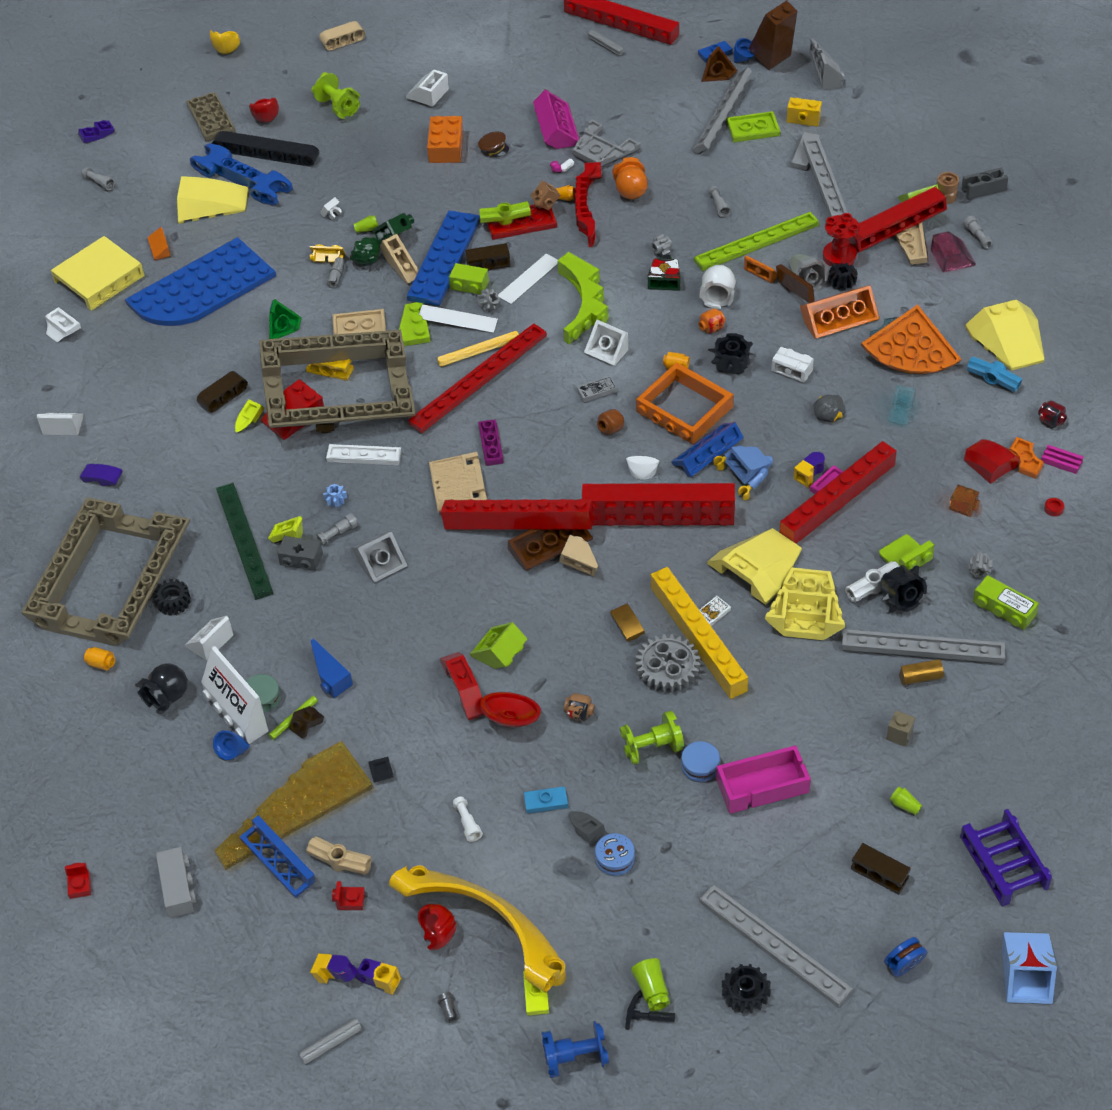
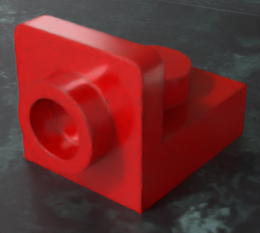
M73 863L72 865L65 866L69 898L91 895L90 871L87 864Z
M337 881L336 889L332 890V902L336 903L337 910H363L365 888L343 887L342 882Z

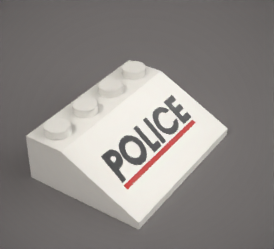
M215 646L212 647L201 681L204 689L202 694L207 701L211 700L218 714H223L226 724L229 727L233 726L235 733L250 744L269 732L260 698Z

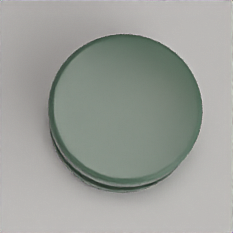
M258 674L246 680L248 685L259 696L263 713L273 710L279 704L281 693L275 678L267 674Z

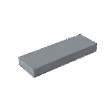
M804 132L792 159L791 167L807 170L809 160L803 147V140L820 139V135Z

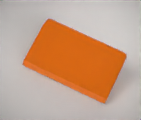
M160 227L147 237L154 260L170 257L163 229Z
M747 255L745 256V270L770 283L777 279V272L773 268Z

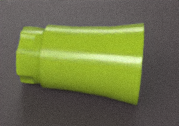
M650 958L635 964L631 968V973L636 979L650 1011H659L666 1008L670 1004L662 974L660 959Z

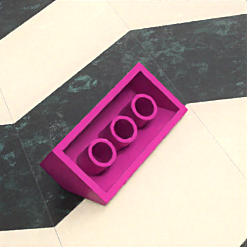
M545 89L533 101L545 144L556 149L576 146L579 136L569 104Z

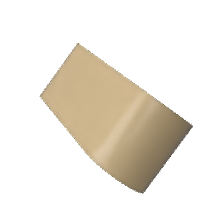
M352 21L323 31L319 39L324 47L330 51L361 41L365 37V31L357 21Z

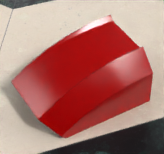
M985 439L967 448L964 456V461L990 484L1009 471L1016 469L1020 457L1010 449Z

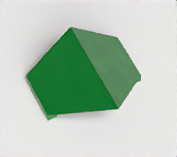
M276 299L272 300L269 311V339H279L298 331L302 319L301 316Z

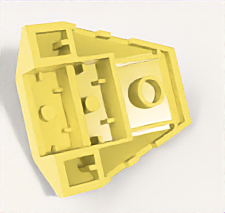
M1017 299L984 307L965 324V328L972 339L982 343L985 350L993 352L996 355V359L1011 371L1043 363L1045 360L1038 319L1031 308Z

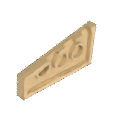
M922 222L895 235L910 265L928 263Z

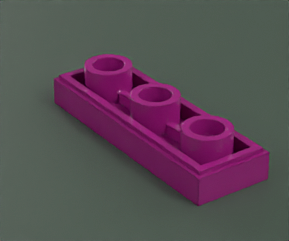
M496 419L478 422L485 466L503 464Z

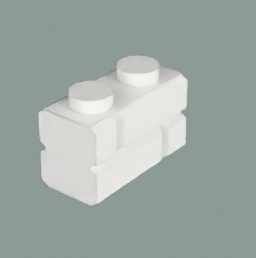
M780 347L772 359L771 371L805 383L813 370L814 359L809 355H803L794 352L792 349Z

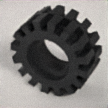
M169 579L168 583L165 580L163 585L158 584V588H155L153 596L156 606L165 615L167 612L169 616H172L173 612H175V615H178V611L184 612V608L187 609L189 607L188 604L191 603L188 587L183 581L180 582L179 579H176L175 582H173V579ZM170 595H179L177 598L173 600H166V598Z

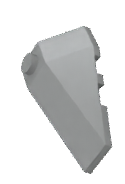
M810 38V54L822 90L841 88V81H844L843 71H840L839 65L814 38Z

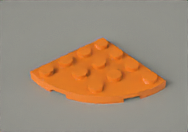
M918 304L861 343V347L875 360L889 368L905 373H935L948 369L962 360Z

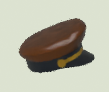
M503 132L487 133L478 142L482 153L487 156H503L509 151V146L505 143L506 135Z

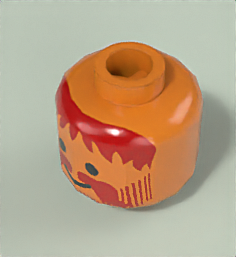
M713 308L700 315L698 325L702 331L712 334L724 327L725 316L722 311Z

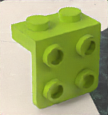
M905 534L880 549L879 555L887 563L896 561L900 566L904 565L912 569L916 565L921 567L933 559L935 545L929 540L920 546L910 535Z

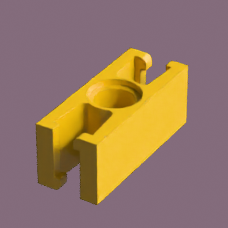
M347 359L309 364L306 367V372L347 381L354 367L350 364L351 360Z

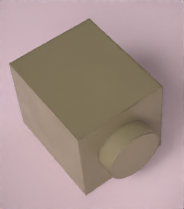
M896 710L889 723L886 740L906 747L913 732L915 717Z

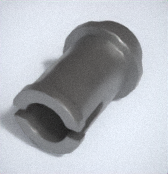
M451 992L440 994L438 996V1005L442 1007L445 1022L449 1023V1020L450 1023L457 1021L459 1015L454 1003L455 996Z

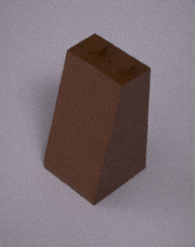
M787 0L765 14L748 48L768 70H771L791 56L797 10Z

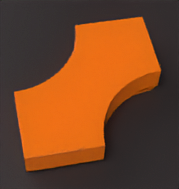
M1016 437L1009 449L1020 457L1018 472L1036 479L1043 468L1044 462L1035 456L1033 452L1034 443Z

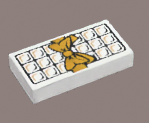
M716 596L703 606L700 612L710 626H712L731 611V606Z

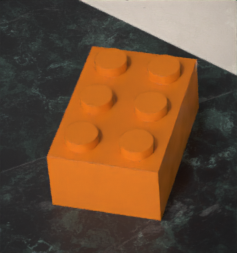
M462 116L430 117L427 144L429 163L461 162L464 132Z

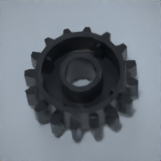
M740 964L737 968L732 967L730 974L725 973V980H722L721 987L723 988L722 996L725 997L726 1004L732 1003V1010L739 1007L741 1013L748 1009L751 1014L754 1007L760 1011L761 1003H768V997L771 995V989H769L771 982L767 980L766 973L762 974L759 967L754 968L752 964L748 966Z

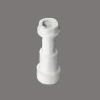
M457 797L453 800V807L459 811L462 817L461 823L465 829L464 835L467 841L474 842L480 839L483 833L466 808L467 800L464 797Z

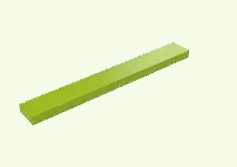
M811 212L697 255L694 257V262L701 271H705L709 267L720 265L819 226V221Z

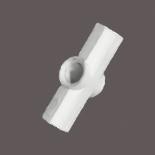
M891 561L879 569L868 570L865 577L845 588L848 599L856 603L869 594H878L881 592V578L883 574L889 573L894 568L900 567V565L896 561Z

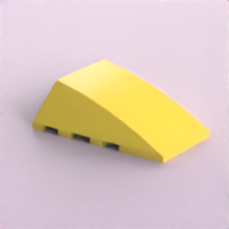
M181 176L177 196L178 224L184 223V220L189 219L197 221L200 217L205 216L213 218L216 217V214L221 213L229 215L245 212L249 188L216 179Z
M791 568L783 582L782 589L777 593L776 600L773 601L770 611L767 612L765 620L786 637L825 640L844 629L845 622L842 619V611L838 605V597L835 594L831 572Z

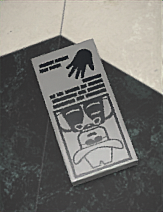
M608 376L577 386V392L584 403L616 393L617 388L611 377Z

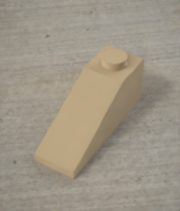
M395 234L383 240L380 250L389 265L407 285L414 282L419 270L399 236Z

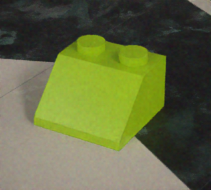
M513 622L494 626L489 629L471 651L470 656L494 669L506 668L513 662L512 658L515 654L524 648L523 644L527 641V638Z

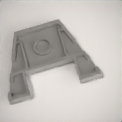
M591 119L589 126L584 130L583 136L580 137L574 147L573 155L588 163L601 162V166L639 150L641 144L628 138L620 146H617L597 136L603 130V124Z

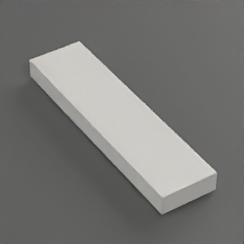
M329 444L326 460L327 462L399 465L402 451L401 447Z

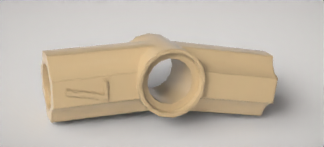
M317 836L310 840L306 849L308 855L329 864L337 872L347 870L366 875L371 867V856L346 850L343 845H333Z

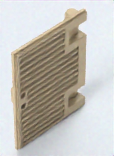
M477 452L429 462L438 513L441 512L444 500H487ZM472 460V464L467 465L466 461ZM473 493H478L479 497L473 498Z

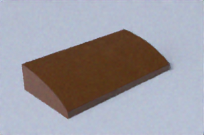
M531 529L508 540V550L516 561L528 571L561 555L570 535L581 537L586 542L593 540V537L588 529Z

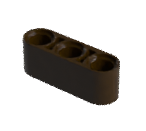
M231 371L201 391L197 396V402L207 411L215 412L244 392L248 382L237 372Z

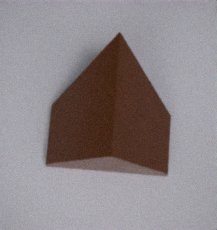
M719 46L709 55L701 82L729 80L738 71Z

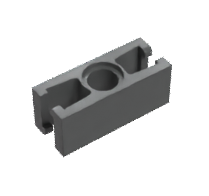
M1002 167L963 176L961 190L963 193L967 192L966 197L968 200L1006 191L1008 176L1004 175L1002 177L1004 174Z

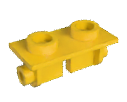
M320 244L310 246L312 251L310 260H313V262L325 263V259L328 257V263H334L337 257L344 259V256H346L343 247L338 245H332L331 247Z

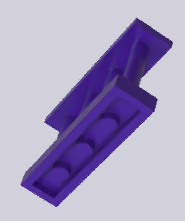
M1009 809L1004 810L1002 822L982 830H974L970 823L962 826L960 838L1002 907L1010 904L1013 891L1040 882L1044 890L1049 889L1052 879L1051 872L1047 867H1044L1019 827L1016 816H1012ZM1007 830L1012 837L1011 840L990 848L984 847L981 839ZM1018 847L1023 857L1002 865H995L991 856ZM1027 864L1034 873L1012 883L1006 882L1002 876L1003 873Z

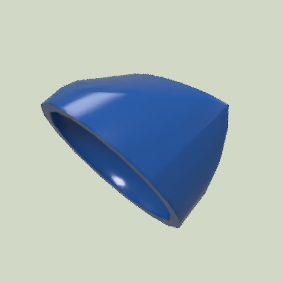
M740 38L736 41L733 52L734 63L746 61L754 56L748 49L752 42L751 40Z
M229 730L218 732L213 739L214 751L223 760L234 759L242 755L250 747L241 736Z

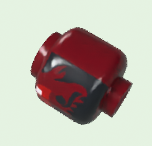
M1052 400L1047 403L1044 402L1038 411L1040 421L1054 428L1059 424L1063 425L1067 419L1065 414L1066 408Z

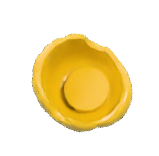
M210 30L211 43L219 53L229 54L240 45V38L236 32L227 31L219 34L216 31L213 33Z

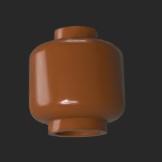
M610 409L599 415L597 427L602 433L612 435L623 429L624 417L618 410Z

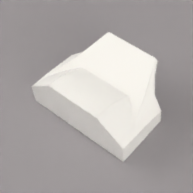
M59 307L45 316L47 322L46 335L56 342L81 328L78 321Z

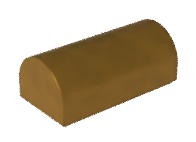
M941 659L903 665L899 673L902 685L943 679L944 677Z

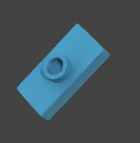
M565 786L524 792L527 814L568 808Z

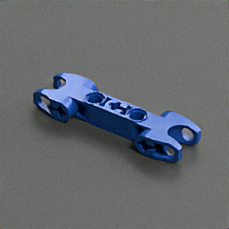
M206 144L204 148L207 156L195 155L190 158L191 166L201 175L210 178L216 173L238 185L246 186L249 188L250 195L261 203L276 205L279 202L278 196L275 194L276 192L288 193L293 190L292 183L281 173L271 170L268 174H264L251 166L233 159L231 152L220 145Z

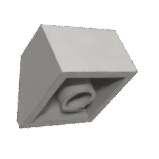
M385 531L352 548L359 564L373 583L407 566L392 531Z

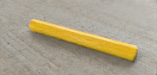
M513 331L437 357V362L442 367L506 345L519 334L517 331Z

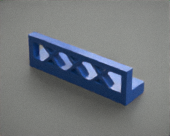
M736 422L723 423L671 462L673 466H682L687 477H691L712 462L716 456L723 454L744 437Z
M258 815L252 820L253 826L240 836V840L282 885L297 898L315 882L314 873ZM254 832H257L261 836V843H251L247 838ZM263 848H272L275 851L274 858H265L262 855ZM277 863H286L289 866L288 873H279L276 870ZM291 878H300L304 884L295 890L290 885Z

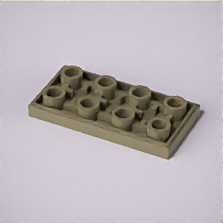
M216 92L207 93L204 96L194 97L186 101L205 141L213 140L219 131L236 132Z

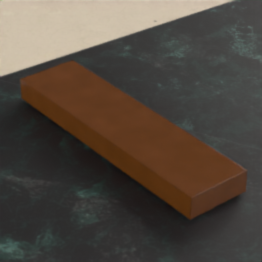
M782 264L776 266L779 283L806 302H815L814 289L810 283Z

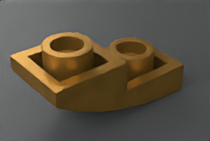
M628 603L610 611L612 618L619 626L627 642L645 634L642 625Z

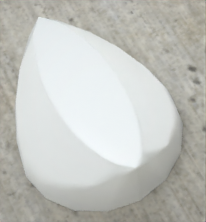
M631 456L626 458L629 472L634 478L646 480L655 475L659 460L647 456Z

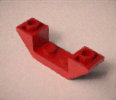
M456 652L440 658L446 675H450L458 691L461 706L468 721L483 716L484 714L480 710L482 695L464 655Z

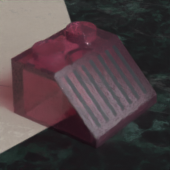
M949 231L932 236L931 251L942 272L975 266L976 263L963 240Z

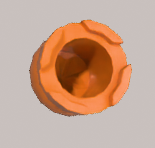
M623 158L622 162L614 165L612 169L613 179L616 182L617 191L623 198L634 200L645 194L648 188V178L645 175L644 164L638 158Z

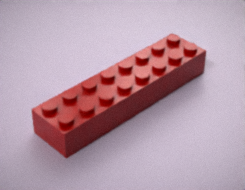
M735 483L582 484V499L592 500L595 514L593 526L734 525Z

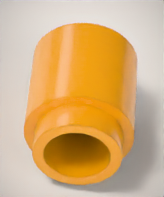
M668 352L667 355H664L663 365H665L666 369H670L678 362L689 368L690 357L686 356V354Z
M93 647L86 650L84 662L91 667L107 671L114 666L115 657L111 651Z

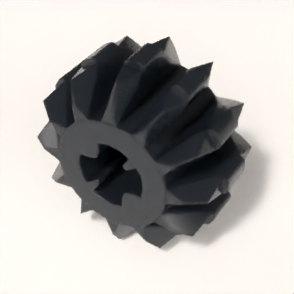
M842 262L839 265L834 264L829 270V283H831L832 287H837L838 290L840 288L844 290L846 288L851 289L857 282V269L854 268V265H849L848 262L846 264Z

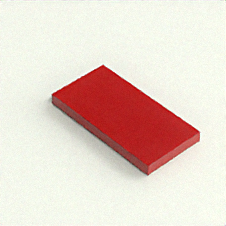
M529 205L531 210L530 216L513 219L508 225H501L499 222H488L487 225L492 240L557 228L552 208L548 211L544 208L539 209L535 205Z

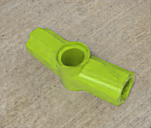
M528 201L513 205L504 202L500 203L497 207L479 209L480 223L499 222L501 225H508L513 219L531 215Z

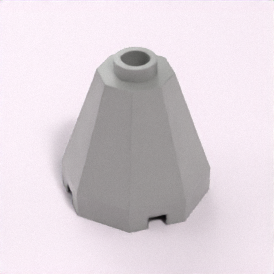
M797 254L792 256L789 261V269L813 286L814 292L819 291L822 287V282H826L828 279L827 266L814 257Z

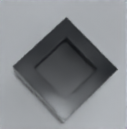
M389 757L368 761L374 783L394 778Z

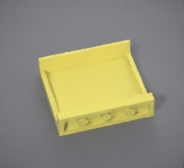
M105 236L51 269L54 282L58 283L61 281L82 297L86 302L87 308L91 311L145 276L142 264Z

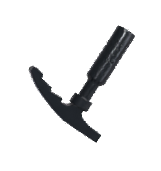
M639 990L629 1004L625 1030L630 1029L633 1018L636 1020L646 1018L650 1021L675 1022V1013L654 1011L644 1013L640 1012V1010L635 1011L636 1003H638L639 998L642 996V992Z

